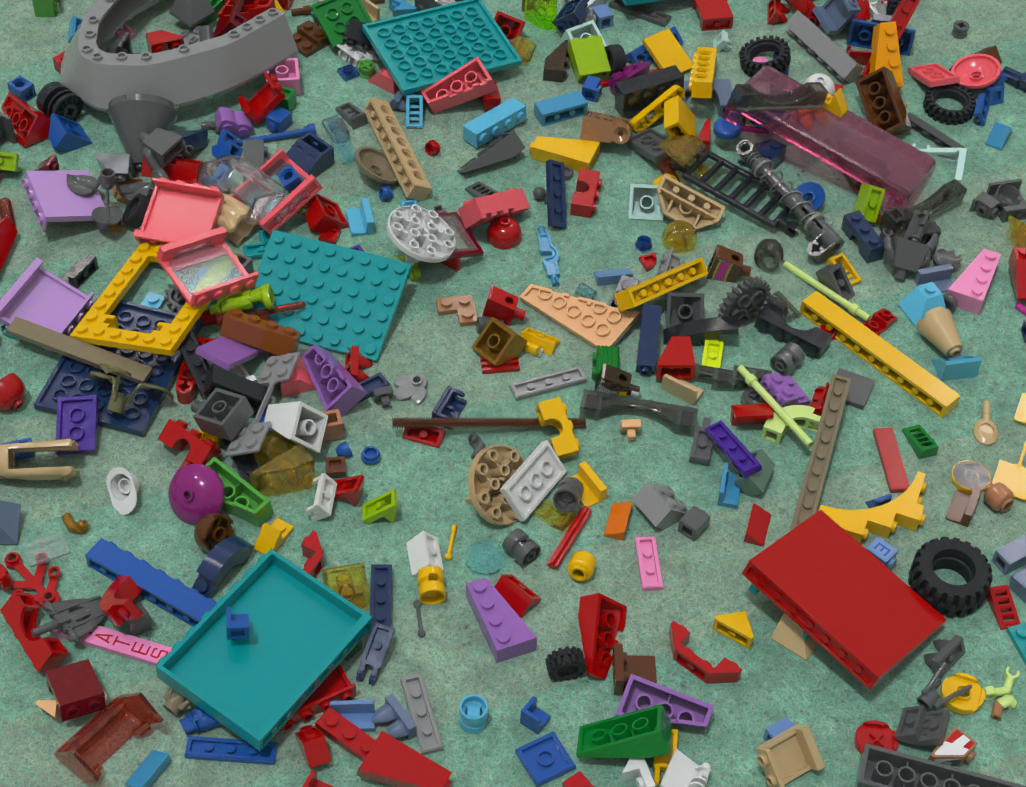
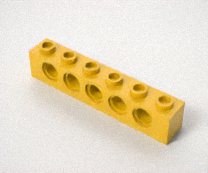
M698 47L697 52H694L688 91L692 92L691 97L712 98L717 48Z
M701 257L615 293L614 296L621 312L706 276L708 272Z

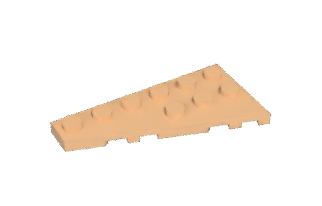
M530 284L519 296L522 302L596 349L598 345L615 346L640 317V312L624 310L620 312L618 306L615 308L580 296L578 298L573 297L565 292L562 294L552 291V289Z

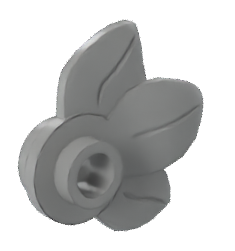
M414 373L411 376L402 375L393 382L398 387L395 393L397 401L411 398L415 405H419L426 397L425 387L427 385V378L422 373Z

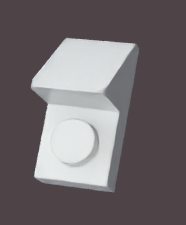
M630 758L622 772L620 783L635 779L637 787H655L645 758Z

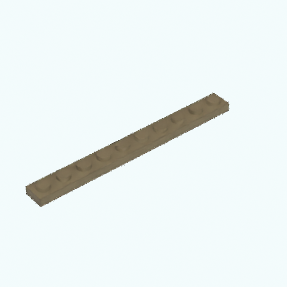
M832 374L790 531L817 511L851 378Z

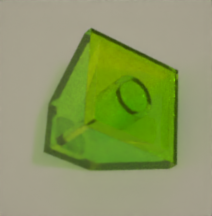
M525 0L524 19L539 29H556L552 22L557 16V0Z

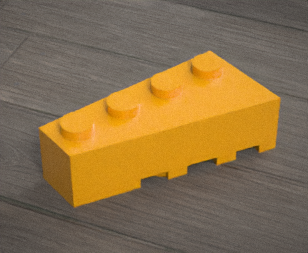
M896 21L879 23L873 27L872 54L870 56V72L868 74L884 66L893 72L899 89L904 86Z

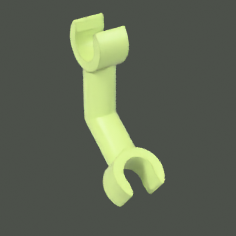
M1008 666L1004 672L1005 682L1003 687H985L984 700L1010 694L1013 683L1020 674L1019 670L1013 676L1009 674Z

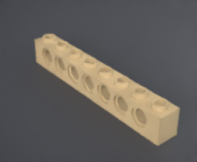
M371 97L364 108V112L406 198L424 201L430 194L432 187L388 101Z

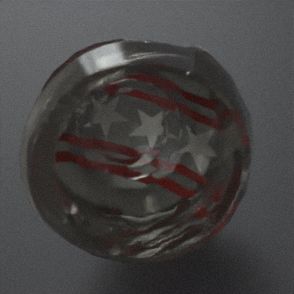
M772 238L761 240L754 252L756 265L765 272H774L781 266V261L784 257L782 245ZM764 257L773 258V264H776V266L767 267V264L764 263Z

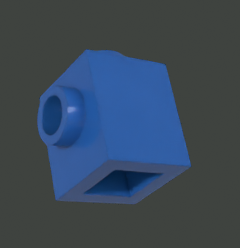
M277 106L266 116L267 129L275 133L284 132L292 124V112Z

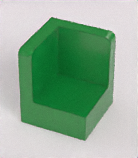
M282 86L286 97L277 106L292 111L297 105L296 90Z

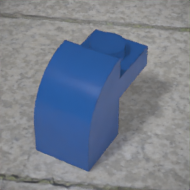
M223 129L220 132L217 145L212 146V155L224 164L233 166L239 164L243 148L236 144L237 136L227 129Z

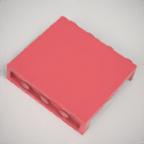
M160 177V179L152 178L155 188L141 229H135L133 236L138 243L165 245L213 230L224 201V195L216 186L206 187L198 183L188 184L181 180L170 181L164 177Z

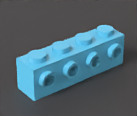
M513 97L463 125V139L476 148L525 121L526 105Z

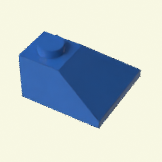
M55 113L51 114L48 139L56 151L68 153L93 143L78 122Z

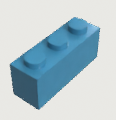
M575 91L535 102L534 116L543 127L584 115L588 102L580 91Z

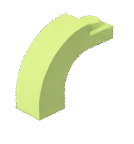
M805 405L782 407L800 428L817 432L821 416L814 414L815 408ZM773 412L774 418L766 420L761 438L780 444L783 435L791 429L776 412Z

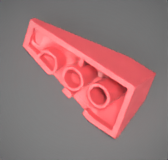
M268 352L269 357L279 356V355H276V354H273V353ZM300 356L290 380L278 382L282 397L316 390Z

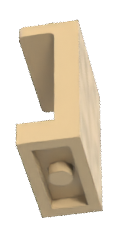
M796 724L755 748L758 755L757 761L763 767L766 775L765 781L769 787H785L786 783L810 769L819 771L825 767L809 726Z

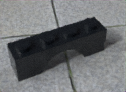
M769 303L757 314L754 325L760 332H765L778 341L796 343L809 357H814L818 360L829 347L832 337L831 334L817 327L809 330H798L789 326L783 318V310Z

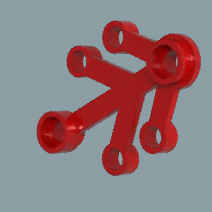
M10 552L6 555L4 559L6 567L10 570H16L25 581H13L11 577L7 576L11 584L5 588L1 586L2 590L9 591L14 589L15 591L13 592L24 593L23 590H35L37 594L31 595L41 607L44 606L46 601L50 603L60 601L59 593L56 592L57 582L61 577V571L58 566H51L47 571L49 577L47 590L42 585L45 569L49 564L47 554L40 553L36 556L37 568L35 576L22 564L20 554Z

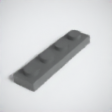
M911 112L908 113L911 125L916 129L918 126L923 129L921 132L929 137L931 134L935 136L936 142L941 145L946 143L949 145L948 148H965Z

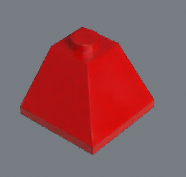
M497 10L494 20L515 49L526 22Z
M316 194L309 200L305 218L312 232L321 234L332 231V229L349 228L338 203L319 194Z

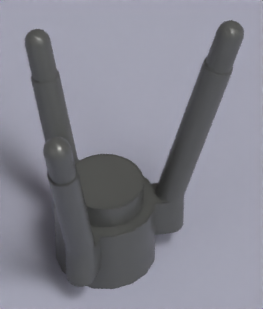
M946 662L941 664L927 686L921 691L922 693L917 697L919 705H924L927 711H930L933 707L938 709L946 702L972 688V685L969 684L939 701L940 695L936 690L942 681L938 680L936 682V680L947 665Z

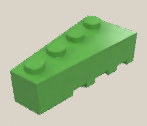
M213 457L206 464V466L212 468L219 475L224 486L225 497L221 510L259 527L274 514L269 499L216 457Z

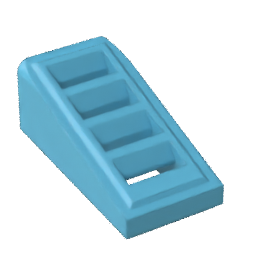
M406 95V128H423V95ZM409 103H419V105H409ZM409 109H419V111H409ZM409 115H419V117H409ZM409 121H419V124H409Z

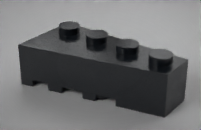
M674 65L615 83V109L621 118H629L641 112L671 86L679 85L684 89V76L677 66Z

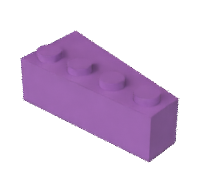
M314 344L301 356L326 411L339 409L340 415L343 417L367 394L364 388L328 350Z
M631 674L615 717L662 704L672 725L705 729L714 706Z

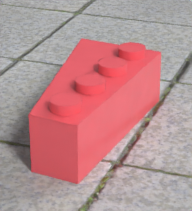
M476 57L421 93L433 113H438L498 89L480 59Z
M511 188L502 193L497 192L492 195H485L465 201L458 211L465 229L489 223L500 216L510 217L523 213L530 206L523 188L517 190Z

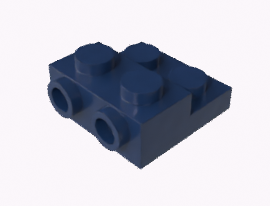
M570 0L566 2L552 23L560 32L582 24L588 14L585 8L588 6L589 0Z

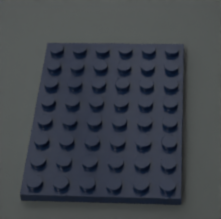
M98 294L97 298L95 299L94 303H95V302L97 301V299L100 297L99 294ZM121 300L110 315L116 316L118 329L151 333L153 330H158V322L171 324L177 313ZM198 319L190 330L193 331L195 337L198 336L203 326L202 319ZM91 344L152 367L153 373L146 383L158 385L169 390L183 361L179 349L175 351L173 356ZM62 355L37 397L34 408L57 415L59 397L97 395L99 398L98 425L144 437L166 393L156 389L141 388L130 400L129 405L125 404L122 414L108 410L107 406L112 394V383L106 378L90 379L89 374L90 371L106 374L104 370ZM112 373L106 374L117 378V375H114ZM121 377L122 384H119L118 392L126 394L125 398L127 399L138 383Z

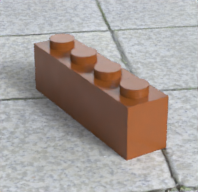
M230 309L224 314L220 336L276 355H285L297 352L301 332L296 331L292 327L278 325L274 321L260 319L257 315L245 314L239 309Z

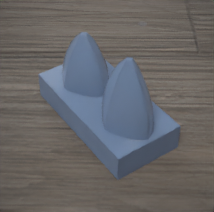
M400 89L389 104L393 111L397 108L406 112V95H403Z
M392 693L385 697V704L374 713L371 721L385 723L393 720L394 723L389 727L387 734L394 738L406 737L408 741L416 737V724Z

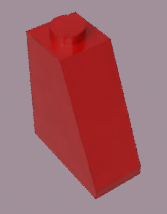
M672 336L657 362L656 380H662L665 374L678 380H694L695 360L690 336Z

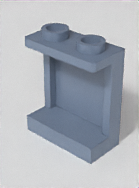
M827 0L822 6H815L812 9L827 35H837L861 10L857 0Z

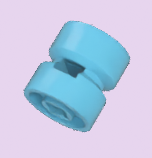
M468 695L460 702L459 725L463 731L469 734H478L486 728L488 722V703L482 696Z

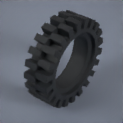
M765 35L763 39L756 37V41L751 39L750 43L746 42L745 47L742 46L739 52L742 70L750 77L753 75V78H757L758 75H760V79H764V75H767V78L771 77L770 74L776 76L777 71L782 73L783 69L786 70L788 68L787 65H790L791 61L787 41L783 38L780 39L778 36L774 38L773 35H770L769 38ZM771 51L779 54L778 57L767 62H754L751 60L753 56L762 52Z
M956 83L929 87L923 101V109H925L924 112L928 113L929 117L934 116V121L940 119L939 123L943 124V121H946V125H950L951 122L953 125H957L958 122L961 125L964 121L968 122L972 118L976 107V97L973 96L972 91L968 92L969 89L967 87L962 89L963 86L959 85L957 87ZM941 97L954 98L961 102L964 108L948 110L939 106L935 100Z

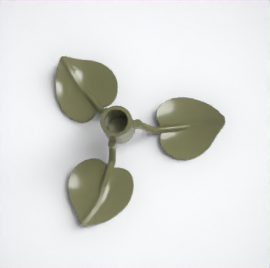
M100 363L99 365L106 374L116 372L117 378L101 372L90 371L89 373L90 379L106 378L112 383V394L107 409L122 414L125 404L129 405L130 400L141 388L163 391L172 400L174 399L173 394L169 390L148 383H139L126 399V394L118 392L119 384H122L120 380L121 373L129 376L132 374L122 368L113 367L109 364Z

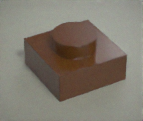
M345 456L325 458L326 474L330 478L346 477Z

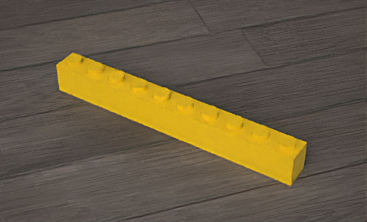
M815 291L802 301L799 313L818 327L819 325H824L828 331L836 328L837 335L835 339L941 418H944L957 407L961 395L818 291Z

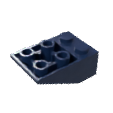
M310 131L297 139L286 153L309 176L312 174L315 177L335 163L334 147Z

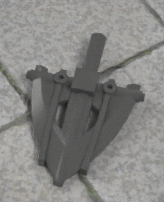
M101 596L63 600L54 603L46 601L42 608L44 611L50 612V618L53 621L31 629L32 636L35 638L57 629L59 633L63 631L64 635H68L70 642L79 643L81 637L92 631L107 617L99 606Z

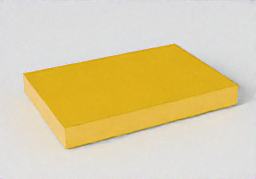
M669 28L643 39V45L659 69L676 65L682 74L692 69L691 60Z

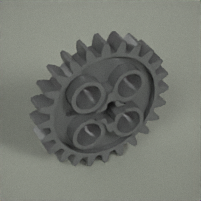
M758 276L755 278L750 277L748 281L744 279L742 284L739 282L736 288L732 287L731 293H726L728 296L722 299L724 303L719 304L720 309L717 310L719 313L717 316H738V326L740 323H745L746 320L750 321L751 317H756V313L761 311L760 308L766 305L764 302L769 300L767 296L771 294L769 292L771 290L770 285L762 277L759 278Z

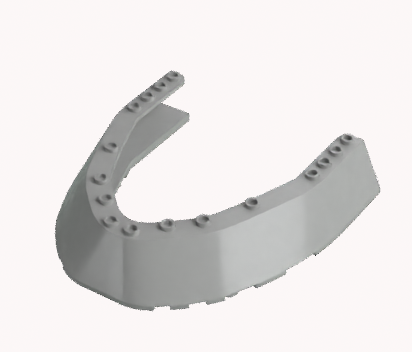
M98 0L84 17L64 53L61 63V80L63 85L78 95L84 103L99 111L108 112V103L115 97L126 95V99L135 98V94L156 95L172 101L174 105L184 106L205 100L206 96L226 89L232 90L246 84L299 52L285 14L276 8H269L222 36L194 44H183L178 48L157 53H107L101 49L115 36V32L124 26L126 21H130L136 14L162 0Z

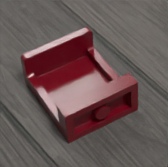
M89 659L45 671L47 688L55 697L62 721L106 708L104 691Z

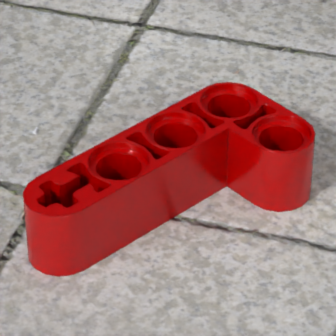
M196 337L200 346L215 340L213 338ZM183 359L175 389L178 402L190 404L195 399L197 387Z

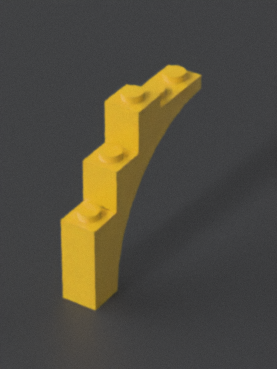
M917 472L913 483L895 500L884 505L858 510L836 509L821 505L819 510L826 513L859 543L861 539L866 540L868 532L888 539L889 533H894L896 525L916 531L918 525H923L926 514L922 513L924 505H921L923 497L919 496L920 493L924 494L927 482H923L926 474Z

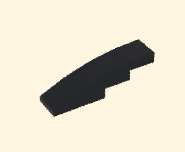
M738 316L699 319L663 329V344L667 345L672 336H690L692 345H701V340H719V335L738 334Z

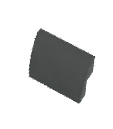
M924 705L905 707L901 714L895 738L898 741L914 745H943L951 715L948 709L927 712Z

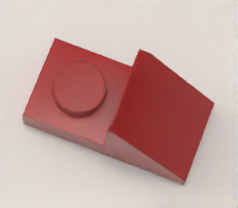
M358 475L334 480L337 483L334 500L346 498L356 507L363 493L365 477Z

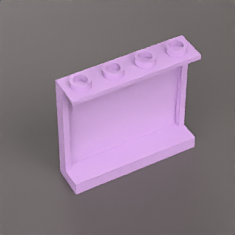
M89 170L26 171L25 178L22 179V187L27 192V199L30 200L32 211L37 216V223L41 225L43 231H46L47 222L94 221L92 219V211L97 207H105L98 190H92L90 195H77L67 185V174L91 176ZM96 222L99 229L106 228L107 226Z
M36 257L0 300V322L9 327L15 317H19L64 335H69L74 328L73 324L75 322L79 323L84 316L83 312L91 308L94 303L92 299L95 292L92 291L87 296L43 269V261Z

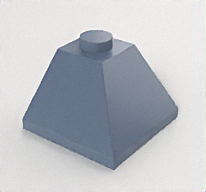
M0 500V545H18L21 504Z

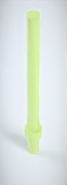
M788 261L784 262L783 267L848 309V312L852 315H857L866 322L871 319V315L861 310V307L856 303L852 304Z
M740 365L737 371L745 378L748 386L753 387L808 448L811 447L814 442L761 386L758 378L754 374H750L743 365Z

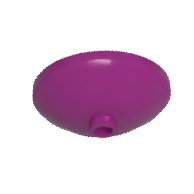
M189 464L179 469L173 476L168 491L169 503L174 514L183 522L191 525H196L203 515L213 512L219 513L225 497L221 478L212 468L203 464Z

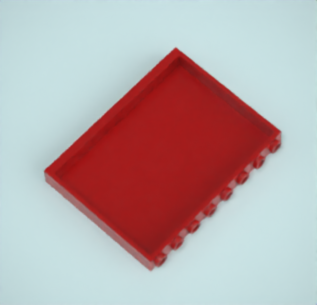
M819 510L750 559L742 572L752 584L869 690L931 639L947 620L822 510Z

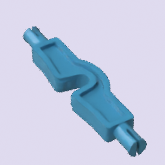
M542 225V229L541 226L537 228L539 232L537 234L540 255H550L542 259V264L547 278L551 279L552 287H555V285L560 286L558 280L560 278L558 267L559 252L552 245L550 234L546 233L545 227Z

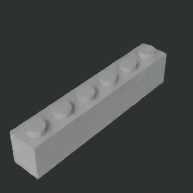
M797 10L785 24L789 28L788 32L793 37L798 36V41L803 46H809L807 50L813 55L817 54V59L823 64L827 63V68L831 72H837V77L842 82L848 81L852 83L864 70L863 67L800 11Z

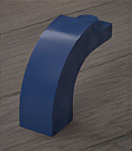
M231 536L222 540L206 555L196 571L199 575L192 588L198 590L204 597L212 598L224 575L233 566L245 564L255 546L239 536Z

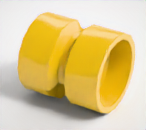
M426 566L419 569L417 572L419 601L425 605L442 603L446 599L442 568Z

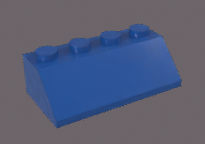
M852 19L846 45L872 49L873 27L879 23ZM905 28L898 41L900 55L910 56L916 30Z

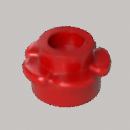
M429 140L425 144V152L429 156L438 155L440 152L439 143L435 140Z

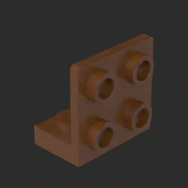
M614 643L612 653L614 695L624 694L631 674L657 683L655 656L627 655V652H623V644Z

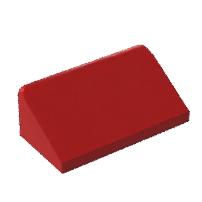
M406 427L402 438L440 448L446 431L444 429H436V427L435 429L434 427L432 429L431 427L430 429L429 427L428 429L426 427L425 429L424 427L423 429L421 427L420 429L419 427L418 429L416 427L415 429L414 427L413 429L412 427L407 429Z
M754 503L744 542L764 547L771 514Z

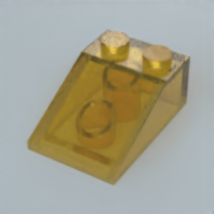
M298 444L250 473L251 486L266 498L309 489L313 486L312 480L316 478L314 458L301 444Z

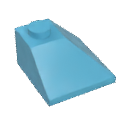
M933 281L917 286L898 303L900 309L916 329L918 320H923L926 317L925 313L940 306L946 309L943 294Z

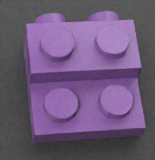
M778 372L764 375L760 381L761 386L781 407L790 405L807 406L811 402L790 375L781 376Z

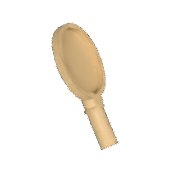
M988 400L983 401L982 418L975 423L973 428L976 441L984 446L993 445L998 438L997 426L990 420V401Z

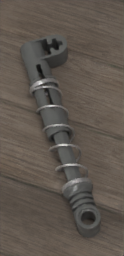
M750 140L740 141L736 149L741 160L746 162L752 169V173L756 178H760V182L767 180L771 184L770 193L776 190L782 196L779 202L784 203L790 209L789 213H794L800 220L799 224H804V229L816 237L807 247L811 260L815 263L825 262L841 249L844 240L825 222V217L813 209L812 203L805 201L803 194L793 189L791 181L782 180L783 173L777 169L773 170V162L770 159L764 158ZM774 171H779L782 178L780 179ZM783 181L789 182L792 186L791 189Z

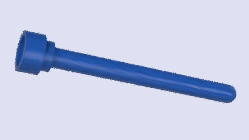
M314 123L304 126L303 129L237 140L236 144L243 146V140L264 139V142L297 137L305 135L309 131L316 135Z

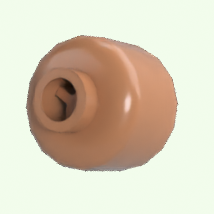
M1001 482L991 483L984 490V501L994 511L1005 512L1014 503L1013 492Z

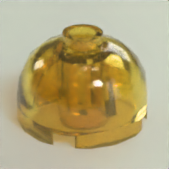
M675 220L664 228L661 241L667 250L673 248L675 253H688L696 246L697 233L691 223Z

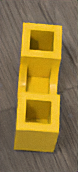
M560 397L538 402L535 411L541 427L551 425L559 431V436L553 437L549 441L558 458L563 460L576 456L580 449V443L578 438L574 437L573 424L567 418L565 403H562Z

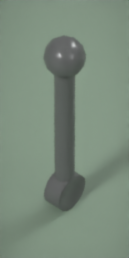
M415 600L413 605L416 608L419 627L417 634L420 638H423L426 632L423 630L420 611L422 603L419 600Z

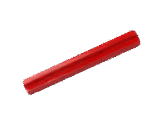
M587 506L580 508L549 558L547 565L551 569L559 567L590 517L592 511Z

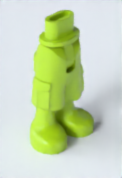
M267 283L253 290L249 289L242 293L227 295L218 300L217 304L210 305L209 309L211 315L219 313L221 316L230 309H239L241 311L252 309L255 302H262L268 310L274 309L275 296L270 283Z

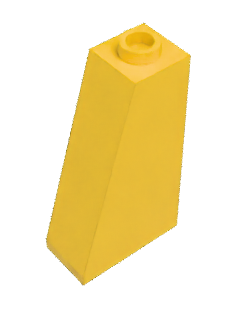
M537 136L535 141L531 142L529 146L531 159L545 163L549 159L563 162L565 166L571 167L576 172H579L580 169L591 170L600 151V142L542 136Z

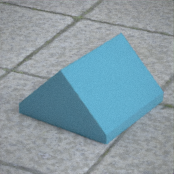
M970 355L932 359V363L941 381L976 377L982 362V357Z

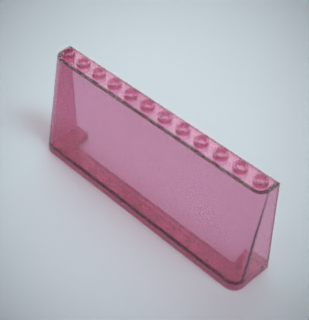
M768 65L763 66L729 98L722 116L723 119L737 126L743 115L857 181L886 189L884 196L889 198V201L884 211L899 218L936 166V162L931 156L848 110L840 118L813 103L812 101L817 92Z

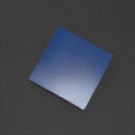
M554 731L515 749V754L536 787H540L576 769V765Z

